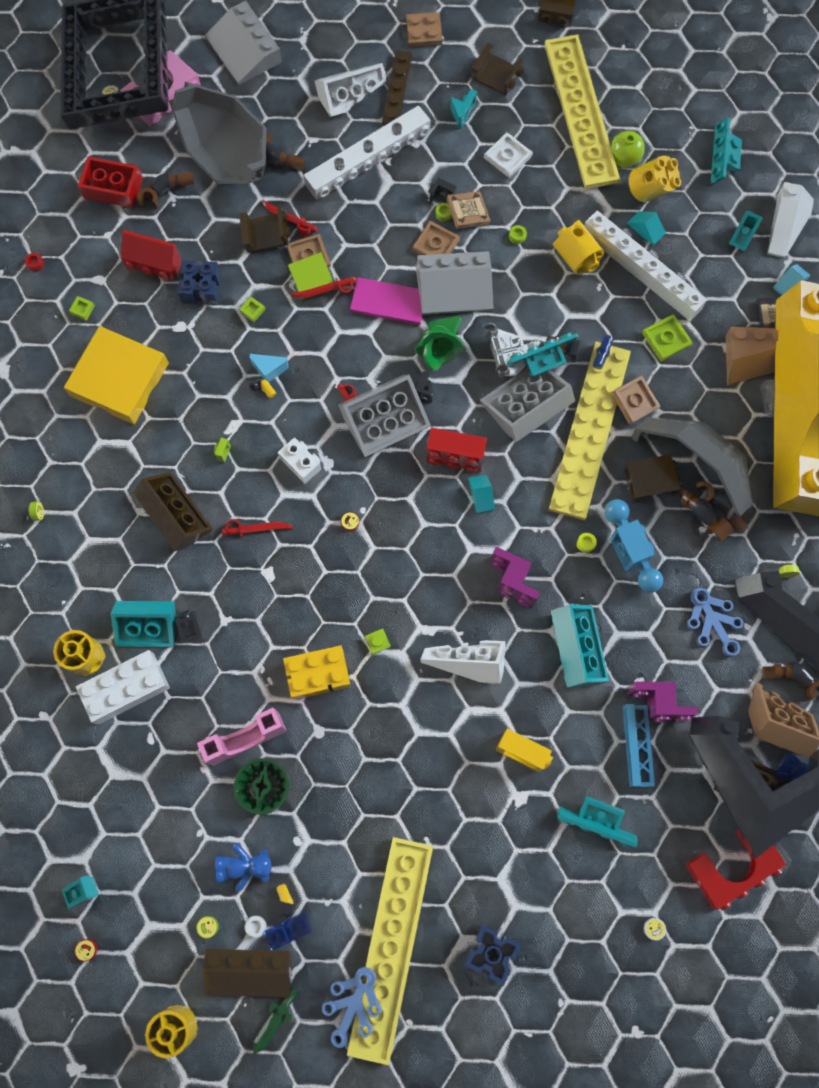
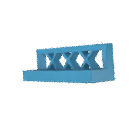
M626 704L623 706L629 787H654L648 706ZM635 710H643V719L640 723L636 721ZM638 728L645 733V739L641 744L637 741ZM640 748L647 753V759L643 764L639 761L638 750ZM641 769L648 773L649 782H641Z

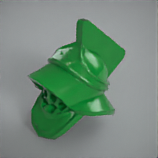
M460 316L429 322L430 328L425 330L421 341L414 349L418 356L425 359L428 368L433 372L438 370L443 363L455 359L462 353V341L455 335L462 321Z

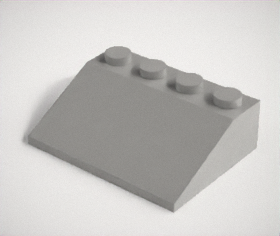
M246 1L232 7L205 34V38L238 85L282 63L280 48Z
M489 251L418 255L415 267L422 315L493 310L492 269Z
M527 367L517 376H514L480 399V402L504 432L515 442H518L575 402L572 386L552 370L531 377Z
M402 375L338 405L364 457L431 426L410 375Z

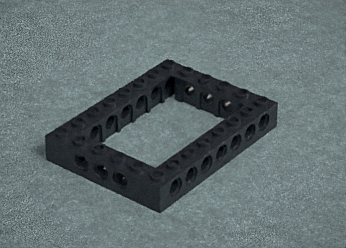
M87 0L62 6L61 117L70 130L169 111L166 0ZM144 19L145 35H143V39L145 41V49H143V52L145 54V63H143V66L145 67L144 81L146 91L142 87H134V89L118 90L115 93L105 95L103 93L100 96L86 97L87 30Z

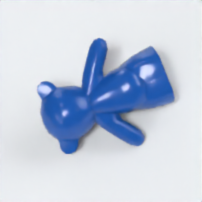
M236 843L233 845V850L239 858L216 856L217 883L241 877L235 888L237 892H240L247 884L251 875L261 878L264 882L269 881L272 864L268 857V851L265 849L260 854L250 858L248 853Z

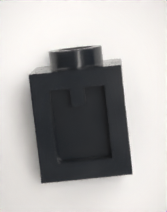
M438 178L435 184L432 183L429 188L430 201L433 202L437 195L446 200L448 195L456 194L457 186Z
M422 371L416 391L421 402L432 403L434 393L428 391L432 382L429 380L430 373Z
M187 610L179 613L175 622L182 642L202 637L196 619V612Z

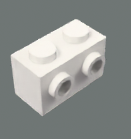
M293 438L278 451L280 459L306 484L321 470V460L316 454L313 453L311 455L307 451L308 447L303 441L299 442L296 438Z

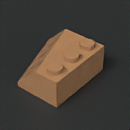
M730 327L726 334L727 386L736 382L775 373L776 341H778V330L776 328Z
M757 682L748 710L755 737L760 741L769 742L779 748H784L797 755L809 758L819 747V729L814 715L792 702L789 704L785 703L780 698V695L775 692L771 694L762 689L763 685Z

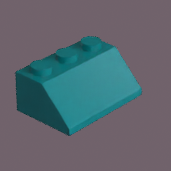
M115 602L111 611L115 646L174 647L176 630L175 602Z

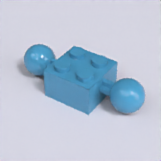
M620 499L610 501L605 507V516L608 521L618 526L610 540L626 573L638 568L640 571L638 576L639 587L647 593L657 592L663 585V576L657 569L651 568L648 563L655 555V548L651 541L648 542L645 527L639 523L638 519L630 523L628 522L629 507L624 501Z

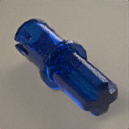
M605 335L603 337L600 347L596 350L597 355L593 362V368L598 370L603 368L606 358L611 354L610 350L615 341L612 336Z

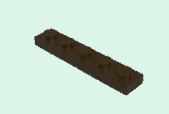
M396 50L382 126L389 124L402 114L413 57L412 52Z

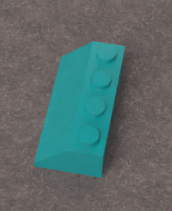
M569 604L551 610L552 623L555 628L556 641L559 647L560 660L567 688L609 682L593 606Z

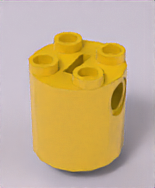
M660 156L633 169L629 176L631 193L640 202L653 200L675 190L681 185L678 161L668 156Z
M580 220L576 221L569 228L564 227L558 232L559 237L553 243V246L576 275L590 273L599 266L604 250Z
M78 630L62 634L56 641L53 650L54 658L61 667L76 675L85 677L99 670L106 656L103 647L97 640Z
M174 1005L155 1015L148 1023L145 1033L146 1044L150 1051L158 1057L170 1058L187 1048L197 1035V1019L193 1012L187 1006Z

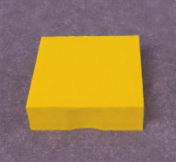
M99 326L65 384L64 389L70 397L93 407L102 408L111 415L135 425L151 391L158 384L169 362L164 353Z

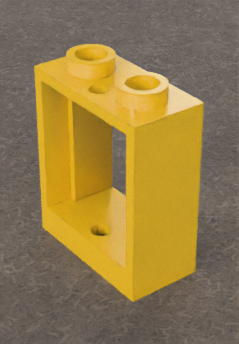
M508 728L503 733L495 750L537 772L543 769L546 770L553 759L550 756L552 750Z

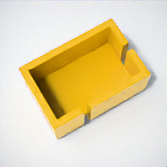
M342 645L283 658L286 675L289 678L290 695L293 700L330 692L328 685H332L334 691L351 687Z

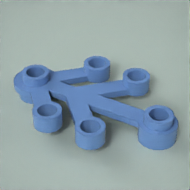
M704 588L695 589L690 597L694 608L691 618L687 621V627L691 630L697 629L700 625L698 619L701 610L703 609L706 614L701 635L697 638V644L700 647H705L710 643L709 635L713 626L723 643V653L729 657L737 655L740 652L739 643L735 640H730L720 622L729 624L731 628L738 630L743 626V620L740 617L734 618L715 612L710 606L720 607L722 612L728 613L733 609V603L730 600L724 601L711 597ZM697 595H701L703 601H699ZM724 603H727L730 606V608L725 609ZM691 620L696 622L695 627L691 626ZM734 620L739 621L740 625L735 626ZM701 637L706 639V644L701 643ZM731 646L733 648V652H729L727 650V647Z
M369 967L360 968L354 978L343 982L336 981L331 985V992L335 996L341 995L346 989L357 986L354 995L334 1002L327 1001L322 1006V1012L326 1016L332 1015L336 1010L348 1007L340 1027L331 1035V1042L337 1048H342L349 1042L350 1035L348 1029L355 1013H357L361 1025L359 1027V1034L366 1038L373 1033V1026L369 1023L362 1001L364 992L370 1004L367 1009L368 1014L371 1017H377L382 1012V1007L377 1001L373 988L376 983V975ZM363 975H365L368 978L367 983L363 982ZM335 985L340 986V992L336 991ZM327 1004L332 1007L331 1012L327 1010ZM372 1006L377 1008V1013L372 1011ZM363 1026L369 1029V1033L363 1031ZM336 1035L341 1037V1043L336 1040Z

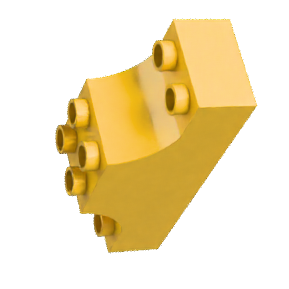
M801 280L776 300L778 341H776L773 508L819 516V284Z

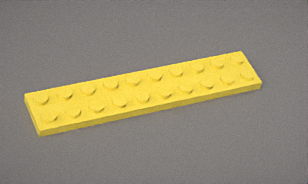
M573 35L545 40V49L585 189L619 183L620 177L579 36Z
M595 342L549 511L585 521L617 405L611 392L622 386L631 351Z
M393 837L366 967L371 968L376 975V983L373 988L377 1001L382 1007V1012L377 1017H371L368 1014L367 1009L370 1004L364 992L362 1001L369 1023L373 1026V1033L366 1038L359 1034V1027L361 1025L356 1013L347 1056L385 1065L390 1063L433 850L431 845ZM364 975L363 982L367 983L368 978ZM372 1006V1011L377 1013V1008ZM363 1026V1031L369 1033V1029Z

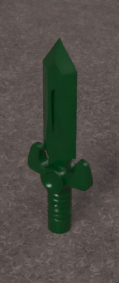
M294 988L290 989V997H285L281 1005L275 1002L271 1003L269 1012H273L275 1008H277V1012L271 1014L254 1040L253 1055L266 1048L283 1022L282 1016L284 1014L286 1015L285 1024L292 1019L293 1015L287 1010L299 993Z

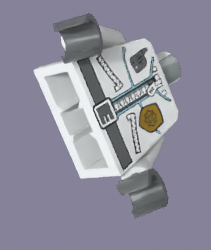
M494 323L487 324L484 327L488 329L485 336L490 337L492 335L490 347L497 367L495 370L498 371L499 378L517 376L525 368L526 363L522 361L508 367L507 363L511 359L510 357L516 353H521V355L528 353L527 350L534 347V343L523 344L520 335L497 329Z

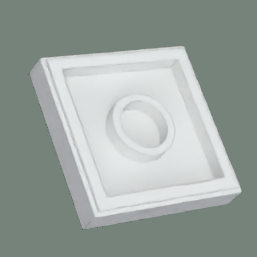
M506 133L484 154V158L510 178L532 157L533 152L509 133Z

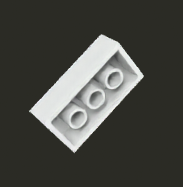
M148 650L76 686V689L90 721L99 725L170 689L154 653Z

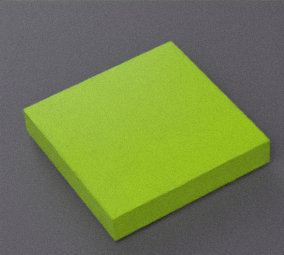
M322 252L288 265L298 292L333 282Z
M674 314L642 331V334L661 362L693 344Z

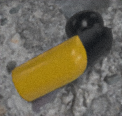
M256 379L249 384L250 390L263 391L269 399L277 394L267 380Z
M282 884L276 888L280 897L279 913L283 917H290L293 913V900L286 885Z

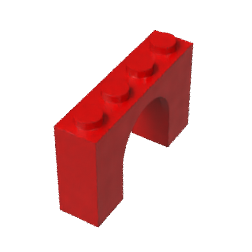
M739 829L735 831L750 856V869L747 875L736 882L723 878L707 853H701L687 862L685 866L711 907L723 911L732 905V900L747 896L749 894L747 890L753 886L755 888L762 886L766 883L765 879L770 875L775 877L783 871L782 867L787 864L774 845L754 859L750 852L752 849L747 840L743 839Z

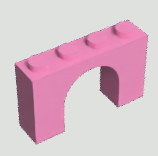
M171 50L167 52L168 78L173 81L171 88L168 90L169 111L139 116L150 127L157 123L165 114L172 111L169 100L174 99L175 90L184 88L185 81L201 86L198 74ZM131 81L121 91L134 89V87L138 86Z
M271 708L254 716L256 721L242 730L226 736L215 734L198 742L197 745L204 762L215 766L287 732L280 714L274 708Z

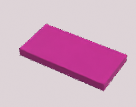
M364 278L357 279L350 312L421 325L423 315L419 289Z

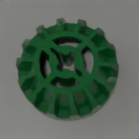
M257 758L247 762L238 771L234 780V794L240 806L246 811L253 814L266 815L276 812L277 809L285 804L290 793V779L285 769L277 762L267 758ZM260 774V777L256 778V779L254 780L253 784H252V783H251L252 779H253L256 775ZM270 774L276 779L278 788L273 787L272 782L269 780ZM264 781V784L267 785V789H263V791L261 792V789L258 788V785H261ZM250 787H252L253 791L256 793L255 798L252 796L250 792ZM272 790L277 791L272 799L265 801V797L272 792Z

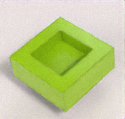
M77 296L69 312L87 321L95 305L93 302Z
M250 296L239 311L255 322L265 311V306Z
M221 438L214 447V454L220 462L225 463L231 445L228 439Z
M383 629L365 636L373 655L391 648Z

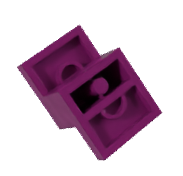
M496 546L490 563L498 570H506L498 589L501 592L500 595L507 599L513 598L517 600L518 604L528 608L530 606L533 608L540 592L523 585L532 563Z
M633 682L627 687V695H633L635 699H643L647 696L649 719H654L655 723H666L671 719L674 720V723H687L692 717L698 715L697 707H677L675 682Z

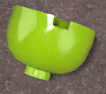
M634 131L619 133L610 145L616 165L622 168H631L633 165L639 164L643 158L645 144L642 137Z

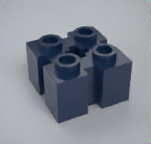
M181 260L180 275L182 280H179L178 295L181 302L196 304L197 300H202L203 304L218 305L219 291L217 285H220L221 276L218 263L203 261V265H197L196 261Z
M481 923L475 937V941L478 942L476 950L472 947L470 948L464 965L480 974L482 969L487 970L488 978L504 986L511 971V968L507 966L509 959L515 961L522 944L505 935L502 940L497 938L498 932ZM495 948V952L498 955L491 960L487 952Z

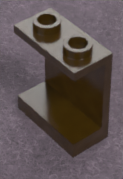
M542 0L538 21L571 27L576 0Z
M487 43L472 66L471 79L507 96L509 91L514 89L517 78H521L523 75L524 59L520 58L517 65H514L493 55L494 45Z
M277 205V214L250 219L246 212L239 213L242 245L247 253L289 245L290 231L288 226H286L288 215L286 211H283L281 205Z
M671 454L627 462L623 468L632 503L640 502L643 497L672 492L674 496L677 495L682 487L681 479L676 474L677 464L672 459Z

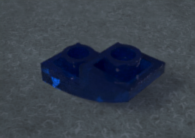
M305 911L265 930L264 933L271 950H276L313 932V928Z

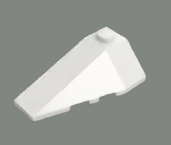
M383 63L315 80L318 98L329 116L332 117L347 112L354 104L359 103L363 97L372 93L386 82Z
M784 182L777 196L767 255L785 258L809 219L814 199L803 186Z
M485 640L479 641L480 645L468 646V643H462V646L451 648L449 645L425 648L421 657V663L478 682L500 684L504 672L506 643L505 641Z

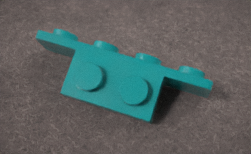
M729 117L715 125L711 184L713 185L726 178L727 169L734 173L740 170L742 140L730 133L731 119Z
M567 333L561 336V339L558 341L554 339L544 343L543 347L538 348L534 346L527 350L528 353L523 355L516 353L510 357L511 359L507 365L510 367L525 361L531 377L565 365L567 362L560 346L575 341L579 337L578 333L573 335Z
M585 796L579 813L563 807L558 809L557 818L563 823L580 826L584 831L596 832L605 839L617 840L620 844L627 847L637 846L636 835L619 829L625 814L623 809Z

